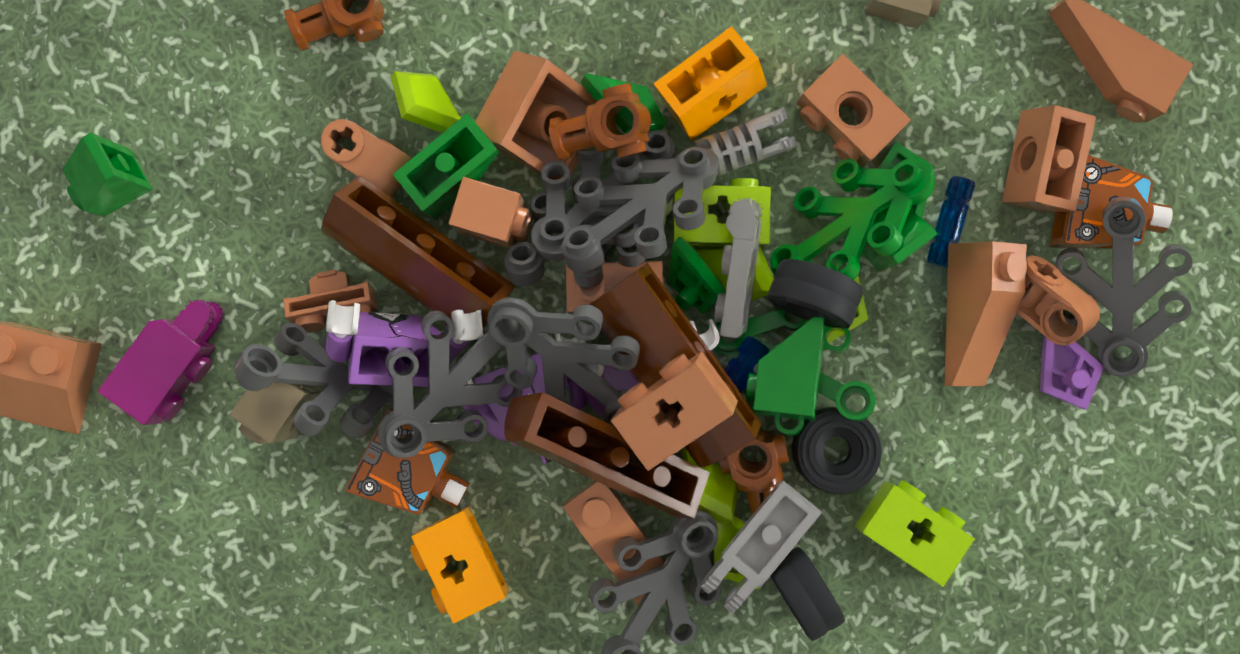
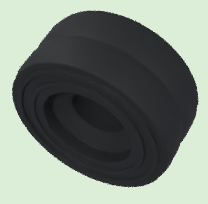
M784 259L776 270L775 279L768 292V300L781 310L801 319L809 321L813 317L824 318L825 326L846 329L853 323L856 308L859 306L863 295V288L853 279L830 268L802 260Z
M828 407L816 411L815 421L805 420L801 432L793 437L792 456L798 472L807 482L824 492L846 494L862 488L874 477L881 462L882 447L879 435L868 419L860 422L848 421L840 415L837 407ZM840 436L848 443L849 453L844 461L833 464L827 461L823 449L827 440Z
M800 547L792 549L770 577L806 636L811 641H814L824 636L828 631L842 625L845 619L835 598L806 553Z

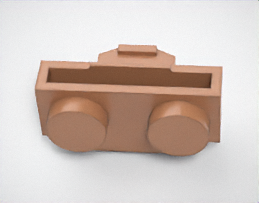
M337 270L317 273L316 276L309 280L311 294L283 299L285 318L291 323L303 327L307 333L317 332L325 328L328 304L331 300L336 301V305L348 307L358 303L360 304V312L378 310L375 289L368 281L350 286L349 276L345 272Z

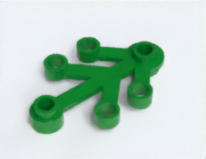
M919 157L905 159L893 169L862 168L854 159H845L838 163L833 170L832 177L842 190L852 192L859 187L877 188L879 190L868 198L823 196L812 186L801 189L794 198V207L805 218L813 219L819 215L839 218L798 246L784 244L776 248L770 258L772 273L775 275L778 265L784 259L813 263L812 258L846 235L847 238L842 250H838L830 255L826 262V267L842 273L853 280L860 272L859 260L867 241L881 256H889L895 253L902 244L901 232L911 205L924 202L930 197L935 188V173L931 165L925 159ZM813 200V201L811 202V204H809L808 206H806V204H807L809 201ZM889 207L885 221L873 226L877 214ZM889 235L886 241L880 243L883 237ZM847 263L846 267L839 271L840 267Z
M778 309L749 318L747 331L734 342H725L722 336H720L722 323L715 322V316L712 318L720 336L719 343L713 350L717 354L727 357L733 383L740 393L747 390L750 373L746 354L760 360L779 345H770L756 336L782 327L790 331H797L808 322L807 320L802 319L796 324L789 323L786 320L787 312ZM826 326L822 352L827 350L835 354L845 352L851 344L849 329ZM838 330L845 334L846 339L842 345L833 346L828 343L827 338L832 331ZM820 372L818 393L834 401L838 412L843 418L852 422H860L871 416L875 409V395L867 384L860 381L842 384ZM854 394L861 395L865 399L864 408L856 412L851 411L846 406L847 399ZM775 417L774 420L777 429L786 436L799 434L805 424V420L798 419V425L791 430H787L781 426L782 417Z

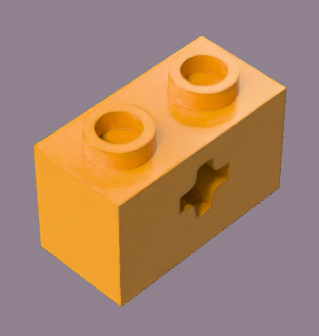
M732 26L653 83L666 109L691 141L767 87L759 58Z
M469 506L418 530L411 536L414 542L410 546L413 559L422 572L428 571L435 585L431 589L433 600L441 614H449L453 624L506 598L510 589ZM452 556L456 561L464 559L467 562L466 568L462 571V576L458 570L451 572L448 570L447 565L452 560Z

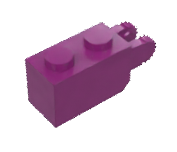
M194 300V302L190 301L189 305H185L186 309L182 310L175 320L159 319L149 321L97 392L143 425L158 424L163 420L165 422L170 421L184 405L185 399L181 395L191 382L194 384L199 382L212 366L213 361L209 357L216 347L210 344L209 341L219 329L218 325L222 324V319H225L223 318V314H225L222 312L223 308L219 307L220 304L212 301Z

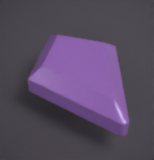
M1043 335L1040 392L1087 410L1104 365L1076 341L1065 346L1057 345Z

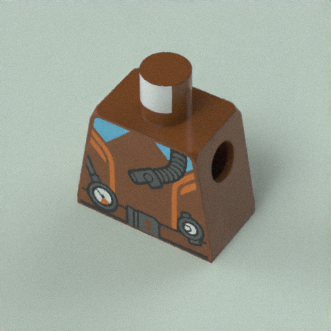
M1088 155L1076 212H1055L1049 247L1112 249V236L1104 228L1102 212L1107 203L1117 197H1131L1137 200L1143 207L1146 222L1143 230L1134 236V246L1141 245L1144 240L1145 230L1165 233L1171 224L1173 211L1169 205L1150 202L1153 186L1150 177ZM1120 208L1115 211L1113 219L1120 223L1127 222L1131 219L1133 212L1128 208Z
M393 408L387 409L383 418L391 413ZM409 425L399 426L395 430L394 436L397 438L406 437L410 433L411 427ZM377 428L345 491L407 512L421 514L427 509L433 496L458 508L469 488L470 482L447 471L456 451L443 441L427 442L418 454L407 458H397L384 451L378 439Z

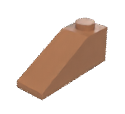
M1060 0L1049 12V15L1104 98L1117 106L1116 112L1121 117L1132 122L1144 121L1146 123L1166 113L1193 67L1192 63L1083 0Z
M996 241L949 244L944 386L986 385L1025 294L1027 244Z
M593 480L564 502L563 509L618 581L664 564L665 559L661 555L645 560L644 564L635 571H625L614 559L613 548L620 539L632 537L641 542L649 539V537L613 488ZM636 549L628 550L624 554L623 559L631 558L635 554ZM645 594L633 598L634 601L639 605Z

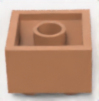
M514 51L475 122L498 149L500 154L540 175L544 165L552 161H561L569 167L571 176L579 162L576 152L571 153V158L562 161L558 158L550 140L549 120L555 117L566 120L586 114L587 106L596 104L597 101L584 87L548 59ZM586 131L575 133L573 136L584 134ZM554 175V176L550 177L549 179H551V180H558V179L562 178L563 176H561V175Z
M0 321V416L79 434L102 343L14 322Z

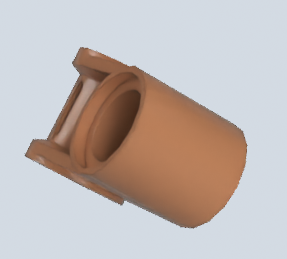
M338 119L330 122L324 128L321 135V146L324 153L332 160L356 175V178L361 175L384 193L394 198L401 184L393 174L412 159L410 156L389 142L378 139L356 123L347 119ZM341 137L351 138L356 146L352 151L342 150L341 146L337 143Z
M1028 256L1026 259L1025 294L1016 315L1025 319L1054 344L1064 346L1073 344L1096 326L1100 319L1098 303L1092 296L1086 294L1063 276L1060 270L1052 263L1038 256ZM1063 310H1068L1076 317L1077 326L1069 324L1064 319Z

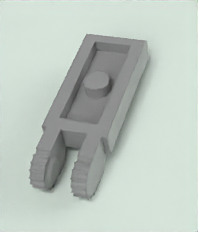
M747 198L743 200L738 199L737 202L734 201V204L730 206V211H728L730 216L727 217L726 227L734 238L732 246H725L722 257L721 273L728 275L726 294L719 293L715 307V322L722 323L720 336L738 338L747 331L762 226V219L760 217L763 215L761 213L763 208H760V203L758 204L756 200L753 201L751 198L748 200Z
M781 479L722 551L721 559L708 572L699 587L706 593H711L717 589L726 574L734 567L745 577L729 592L723 605L733 614L756 587L759 589L821 515V510Z

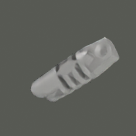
M784 107L740 123L728 130L713 133L694 141L696 147L710 149L717 155L720 168L716 177L797 147L794 136L776 139L773 143L762 147L756 132L765 127L770 128L779 125L783 120L788 119Z

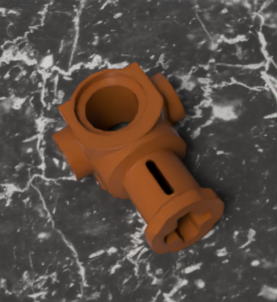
M321 0V2L295 12L290 8L285 10L284 13L287 25L296 44L301 51L309 49V43L332 34H336L339 39L352 35L357 38L358 42H368L379 38L384 33L382 23L384 14L383 4L380 0H369L368 6L364 11L352 14L349 10L355 0Z
M630 83L602 90L604 99L598 100L596 104L587 106L586 114L566 120H562L560 117L549 120L550 140L560 160H567L571 158V153L596 147L600 153L617 149L619 158L647 151L645 142H649L648 132L651 126V115L648 109L640 102L638 94L632 92ZM627 107L634 116V125L630 132L624 135L618 131L615 119L618 112ZM586 131L584 134L573 136L575 133Z
M760 428L756 439L719 461L723 474L731 473L738 490L746 492L751 515L747 518L748 520L764 501L763 494L766 499L780 480L784 479L780 463L790 461L785 436L783 433L776 435L775 430L766 431ZM749 445H755L762 448L767 456L762 461L750 462L742 456L741 450Z

